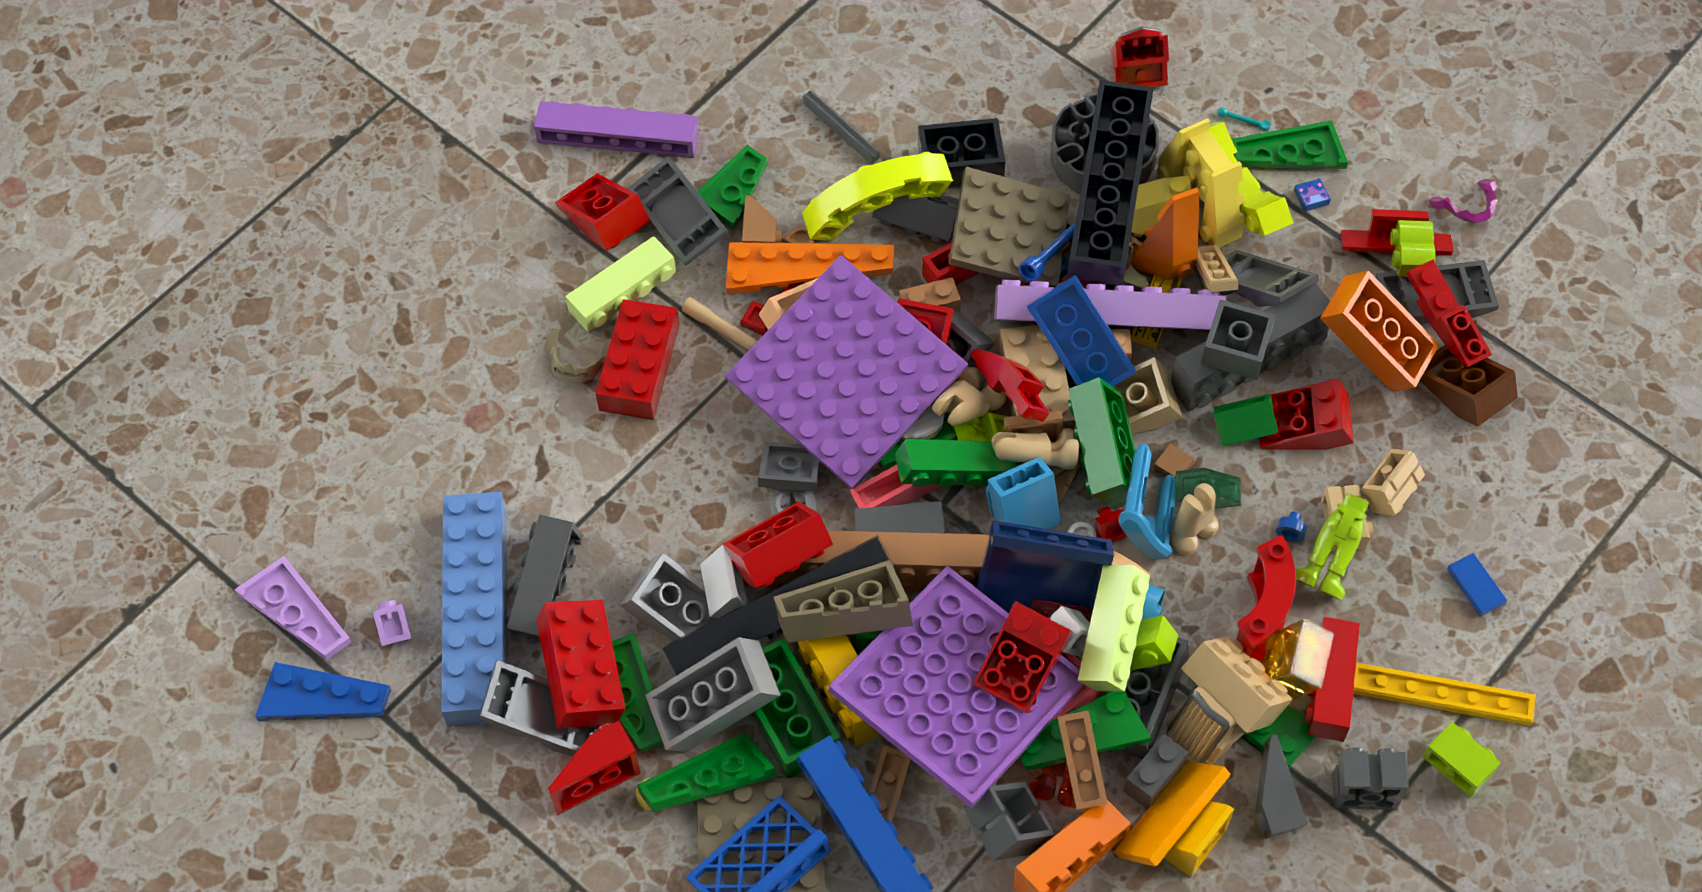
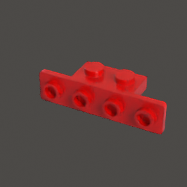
M1372 209L1368 231L1341 230L1342 250L1393 253L1396 250L1395 245L1390 243L1391 230L1396 229L1398 220L1429 221L1428 211ZM1434 234L1435 256L1453 255L1454 249L1450 234Z

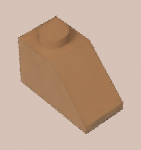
M745 195L742 242L782 243V230H777V219L752 196Z

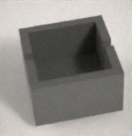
M1026 781L993 785L988 788L984 796L972 809L968 805L964 806L971 824L977 831H982L983 834L980 837L993 861L1031 855L1056 835L1043 811H1038L1020 827H1017L1016 824L1039 806Z

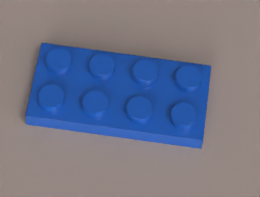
M1076 275L1026 306L1077 385L1100 377L1113 387L1137 372Z

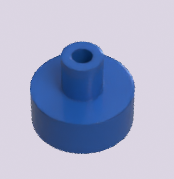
M1290 512L1289 517H1281L1276 527V534L1283 536L1285 540L1290 542L1303 541L1307 531V525L1301 521V514L1298 512Z

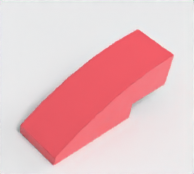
M895 465L849 491L859 508L902 505L924 496L941 486L924 485L917 487L912 484H901L898 466Z

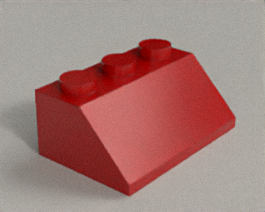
M798 501L724 542L722 545L745 581L757 588L770 585L774 582V578L782 573L795 571L800 567V563L809 558H817L823 555L826 549L834 544L820 513Z

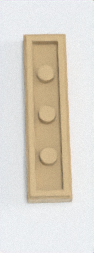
M1217 244L1198 246V258L1195 266L1209 292L1238 290V279Z

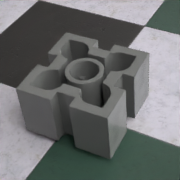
M1349 748L1346 751H1342L1338 759L1339 765L1335 766L1332 773L1335 808L1360 809L1361 806H1370L1372 809L1397 810L1401 803V797H1404L1408 789L1405 752H1396V750L1391 748L1380 749L1377 751V754H1368V751H1364L1362 748Z

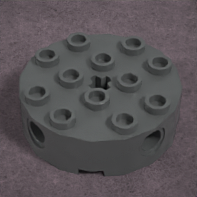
M1097 93L1086 95L1083 100L1076 101L1073 104L1069 103L1061 109L1052 127L1051 164L1057 177L1070 189L1079 194L1081 193ZM1150 116L1139 185L1146 183L1153 172L1159 148V129Z

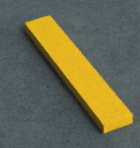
M1356 662L1353 692L1355 695L1525 726L1533 724L1534 694Z

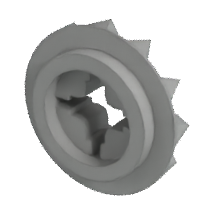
M778 489L770 501L772 515L788 508L791 498H793L795 503L799 501L814 511L816 510V500L811 491Z

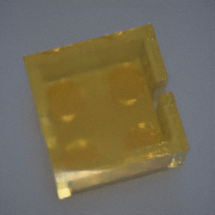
M1305 619L1274 632L1265 643V649L1267 650L1264 662L1262 663L1265 668L1264 672L1272 680L1275 679L1281 682L1286 687L1287 694L1293 700L1303 696V693L1308 694L1320 689L1334 634Z

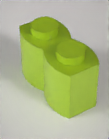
M1398 220L1396 229H1392L1390 235V243L1395 245L1396 250L1392 254V267L1397 268L1398 276L1407 277V272L1432 259L1436 263L1433 224L1428 221Z

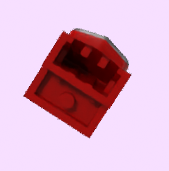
M1143 26L1120 34L1111 49L1114 82L1147 87L1168 85V35H1162V31L1158 28Z

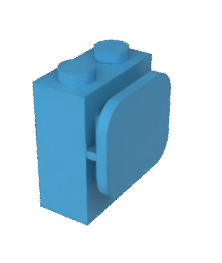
M1041 457L988 479L986 497L989 512L995 521L1050 529L1061 524L1054 473Z

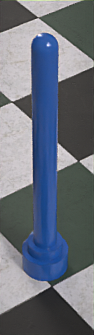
M1076 221L1037 257H1028L1019 265V272L1025 280L1029 282L1036 281L1043 274L1044 265L1073 239Z

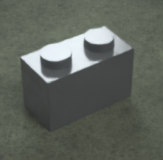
M1163 734L1127 777L1123 792L1148 810L1185 765L1189 752Z

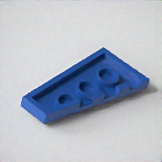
M275 662L255 717L257 721H269V718L296 720V717L326 719L327 716H342L343 718L382 717L391 688L386 684Z

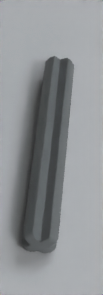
M810 90L803 95V104L868 163L873 164L879 159L880 151L815 92Z

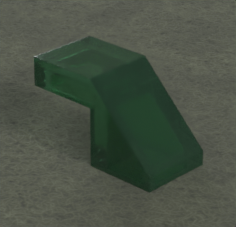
M1207 468L1176 471V498L1179 502H1182L1187 494L1194 496V489L1199 484L1206 483L1212 486L1215 491L1214 509L1241 506V479L1239 477Z

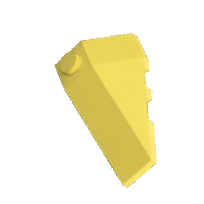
M1189 176L1161 178L1138 186L1131 233H1134L1133 236L1142 238L1148 228L1154 227L1159 222L1157 215L1171 196L1192 189Z

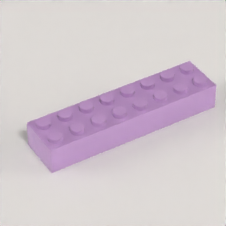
M1003 280L1002 285H997L995 289L994 320L1036 322L1026 306L1053 288L1049 287V282L1032 281L1030 286H1020L1019 280ZM1088 284L1085 289L1108 326L1210 331L1219 300L1226 301V296H1218L1219 292H1209V290H1198V295L1190 294V289L1173 288L1170 289V293H1162V287L1142 288V292H1134V286L1117 285L1114 286V290H1105V285Z

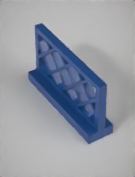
M779 795L686 876V879L698 892H786L831 852L828 837L820 829L816 830ZM780 807L787 813V823H770V816ZM786 830L785 843H768L769 831ZM791 830H805L810 835L802 843H790ZM752 831H764V841L760 844H747V836ZM785 850L784 859L781 862L767 864L768 851ZM729 851H741L740 864H723L724 856ZM746 851H763L762 864H745ZM739 871L738 885H721L722 872ZM744 871H761V879L756 884H743ZM705 872H717L716 885H702L697 879Z

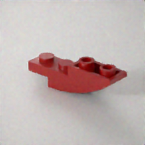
M1434 259L1406 273L1419 296L1416 302L1424 316L1450 352L1466 368L1492 355L1465 305L1459 306Z
M973 350L971 352L972 357L977 363V369L984 374L988 381V386L997 393L1005 392L1007 397L1017 407V413L1024 419L1030 420L1032 418L1044 422L1050 414L1038 396L1044 385L1028 368L1012 359L988 351Z

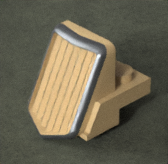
M1198 686L1190 693L1186 701L1177 707L1166 723L1168 725L1167 736L1189 752L1186 761L1211 765L1227 753L1233 743L1246 733L1235 722L1234 718L1201 686Z

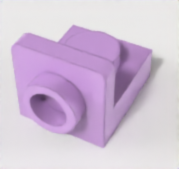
M396 600L378 604L379 610L373 611L381 645L384 646L412 638L404 611V604L397 605Z

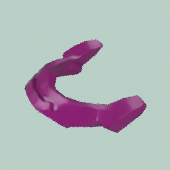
M1483 179L1477 183L1484 191L1487 201L1486 210L1477 214H1472L1468 210L1460 211L1448 197L1429 198V202L1435 209L1445 208L1462 221L1471 223L1484 222L1493 216L1498 202L1493 191L1498 188L1495 180Z

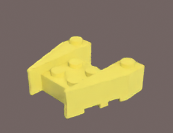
M1207 118L1180 130L1160 155L1157 174L1160 179L1189 176L1190 182L1199 191L1200 199L1205 202L1199 228L1200 235L1205 242H1208L1210 245L1217 244L1220 248L1241 238L1243 234L1245 214L1240 211L1239 205L1244 203V195L1238 191V182L1243 180L1242 164L1240 161L1234 164L1231 162L1209 132L1210 120Z

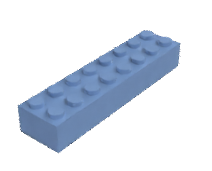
M502 492L443 496L442 714L447 726L486 723L478 718L494 664L497 660L507 663V624L505 623L507 613L506 505Z

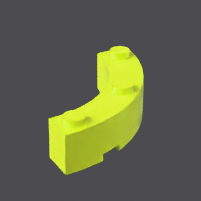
M1225 122L1209 124L1208 130L1231 162L1233 164L1237 163L1233 155L1237 153V150L1231 140ZM1243 167V180L1238 182V191L1244 195V203L1239 205L1240 211L1245 214L1244 227L1251 232L1265 236L1293 224L1285 197H1279L1269 191L1263 193L1259 190L1261 188L1259 182L1247 167Z
M924 152L918 155L890 159L871 166L865 165L860 167L858 171L837 181L816 198L812 199L802 212L810 240L834 241L845 228L854 222V216L862 211L870 213L892 203L893 198L904 195H908L909 199L940 197L953 181L944 154Z

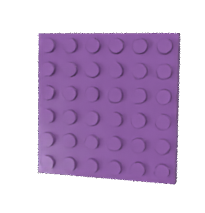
M840 255L725 375V379L850 489H853L935 403L937 398L966 370L968 363L846 258Z
M946 566L909 604L913 626L883 630L829 685L828 692L972 809L984 796L988 788L995 784L1081 690L1084 684L1078 681L1080 669L1061 655L1028 713L975 686L973 682L1009 614L950 567Z

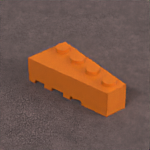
M1108 800V804L1085 808L1079 818L1074 822L1071 821L1066 824L1060 833L1016 866L1013 883L1014 890L1016 892H1065L1126 837L1131 823Z

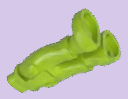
M1350 493L1346 494L1343 503H1338L1337 505L1339 509H1336L1324 523L1316 539L1313 552L1307 560L1309 563L1304 568L1295 569L1296 581L1315 588L1322 567L1324 568L1332 548L1336 546L1333 559L1318 590L1342 601L1345 596V590L1340 584V577H1344L1346 568L1360 543L1364 527V520L1362 519L1367 517L1364 513L1369 504L1368 501Z

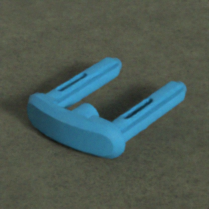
M1140 444L1134 452L1125 511L1119 515L1118 521L1132 544L1144 555L1151 559H1165L1172 554L1169 540L1178 484L1173 475L1165 476L1160 485L1155 518L1142 515L1152 454L1148 445Z

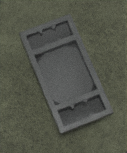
M667 156L627 188L638 194L648 218L685 266L729 233L670 156Z
M1235 250L1226 255L1225 259L1238 279V290L1219 291V293L1223 296L1236 293L1243 298H1247L1257 307L1272 306L1285 301L1319 281V275ZM1198 271L1199 278L1204 281Z
M1485 260L1438 266L1459 306L1465 305L1472 318L1498 310L1499 304ZM1397 271L1376 273L1375 278L1420 325L1428 323L1416 302L1419 296L1408 277L1398 276Z
M499 660L495 662L478 718L507 734L535 740L555 752L574 756L589 736L600 727L586 726L557 729L548 679Z

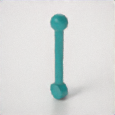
M1220 107L1217 110L1219 117L1227 116L1256 125L1265 132L1271 127V123L1268 120H1254L1228 112L1224 107Z

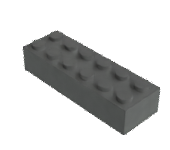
M1316 283L1285 301L1263 310L1264 312L1275 314L1276 318L1259 373L1266 369H1275L1283 360L1289 357L1295 358L1305 348L1312 344L1315 346L1319 345L1327 338L1329 327L1320 317L1330 300ZM1206 342L1176 357L1171 375L1175 395L1188 412L1197 407L1203 408L1213 398L1219 395H1227L1235 386L1243 382L1249 383L1254 379L1202 365L1201 361Z

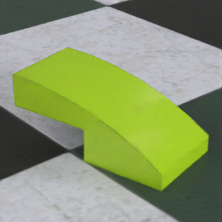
M986 413L982 418H976L954 426L957 438L964 441H992V437L996 433L1003 432L1004 417L1009 416Z

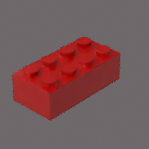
M627 299L622 300L596 390L599 411L654 420L680 326L676 307Z
M603 600L545 602L536 621L557 729L600 726L606 723L613 724L617 722L626 708Z

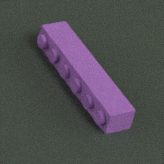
M540 101L534 124L537 143L694 158L699 135L697 116L670 114L660 111L649 112L636 109H618L608 106L597 107L584 104H565L556 101Z

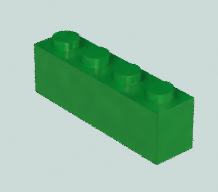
M905 439L895 453L901 484H912L917 487L924 485H940L941 487L966 485L971 488L988 486V479L1017 467L1016 462L1002 461L997 458L992 441Z

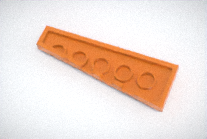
M729 242L726 294L760 291L761 287L776 285L777 288H784L792 283L810 282L819 278L840 255L867 277L893 274L894 245Z

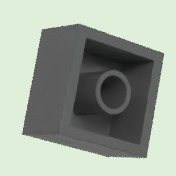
M1219 300L1205 344L1201 364L1257 380L1276 315Z

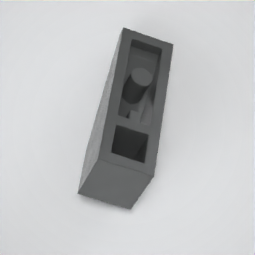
M1277 734L1270 736L1264 742L1256 803L1257 814L1254 815L1256 826L1259 832H1264L1266 839L1301 829L1307 825Z

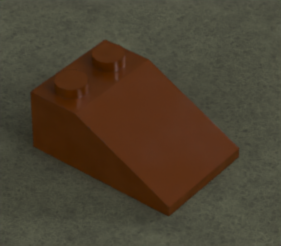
M1446 345L1435 352L1420 379L1456 416L1477 427L1518 398L1514 370L1489 358L1466 368L1450 352Z

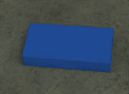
M1474 553L1448 566L1447 571L1480 617L1506 604L1507 599Z

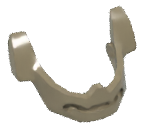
M552 328L544 346V351L551 354L552 373L559 380L572 383H582L594 379L601 366L605 363L611 339L605 340L600 354L591 364L583 368H577L571 362L567 365L560 363L558 359L560 347H557L559 330Z

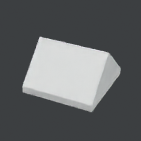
M722 545L700 564L709 615L714 618H719L747 603L742 575Z

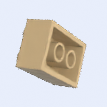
M1225 636L1202 642L1181 669L1216 700L1246 733L1270 726L1293 700L1287 694L1286 687L1278 680H1272L1264 672L1265 668L1259 661L1250 658L1242 651L1243 646L1236 639Z

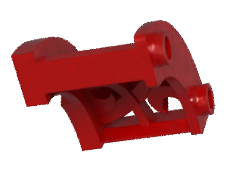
M1278 536L1257 547L1258 557L1254 571L1247 576V580L1254 593L1256 606L1249 614L1239 620L1237 624L1239 632L1236 640L1243 646L1242 651L1261 664L1271 654L1281 637L1286 616L1295 594V564L1283 536Z

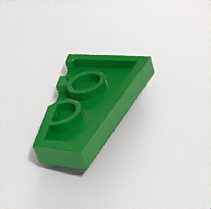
M747 144L697 191L717 218L733 230L744 212L745 195L752 196L768 165L767 158Z

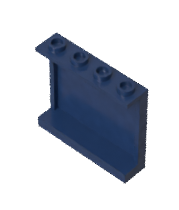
M993 520L976 589L1008 614L1015 601L1050 618L1055 611L1064 606L1080 611L1090 623L1103 565L1111 566L1114 558L1112 540Z

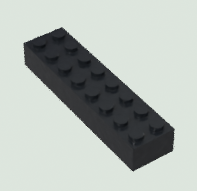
M1104 80L1099 81L1067 278L1076 275L1078 280L1123 285L1154 87Z

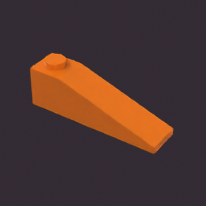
M1197 187L1170 197L1157 215L1159 222L1154 227L1148 228L1144 233L1147 237L1143 244L1142 242L1137 243L1133 248L1130 258L1133 268L1166 280L1176 277L1180 279L1185 278L1193 272L1198 258L1199 191Z

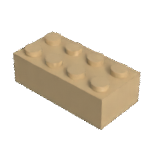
M1039 325L1000 329V356L1021 363L1041 381L1044 388L1038 396L1048 412L1062 410V430L1064 428H1072L1074 432L1075 417L1070 412L1068 406L1070 395L1065 366ZM1008 397L1011 416H1019L1016 411L1017 407Z

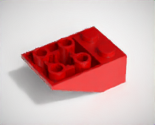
M1338 378L1271 394L1278 432L1259 437L1262 450H1327L1354 443L1349 393Z
M1015 601L973 684L1028 713L1058 662L1073 631Z

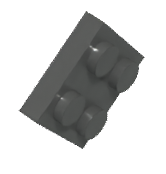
M764 442L758 487L816 491L820 462L800 444Z

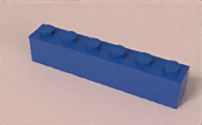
M828 736L798 755L796 759L798 765L879 891L931 892L930 890L933 889L930 880L924 873L919 874L913 865L916 860L907 846L902 848L896 839V836L899 835L897 829L889 819L885 821L878 811L881 809L879 801L873 793L867 794L861 785L864 783L861 773L855 766L851 768L845 760L847 753L838 740L834 742Z

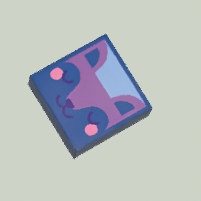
M1320 178L1295 185L1294 192L1304 212L1330 204L1331 199Z

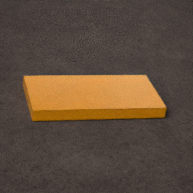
M1187 761L1117 846L1114 853L1119 859L1156 867L1229 778V771L1225 766Z

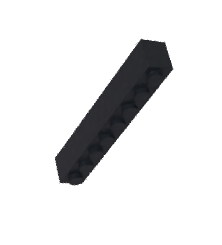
M879 535L667 644L663 650L676 675H679L739 637L757 641L765 636L771 640L781 635L783 631L778 620L774 602L775 596L890 560L894 569L895 566Z

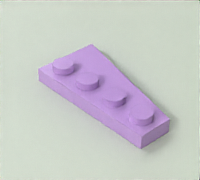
M285 556L235 589L238 596L326 660L352 643L349 636Z

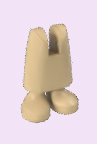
M968 367L958 377V381L954 382L937 398L932 410L938 416L949 411L951 414L947 422L952 426H957L984 416L989 411L1001 408L1006 401L1005 392L997 393L988 385L982 389L984 382L982 372L976 367Z
M1064 428L1054 443L1050 442L1047 433L998 432L992 437L994 452L997 458L1002 461L1027 463L1041 457L1047 466L1051 465L1065 470H1074L1077 465L1079 443L1077 439H1074L1072 428Z
M1199 484L1194 489V496L1187 494L1183 498L1170 534V545L1180 555L1190 556L1195 553L1198 548V538L1196 535L1202 538H1211L1218 532L1219 523L1214 516L1216 496L1214 489L1209 484Z

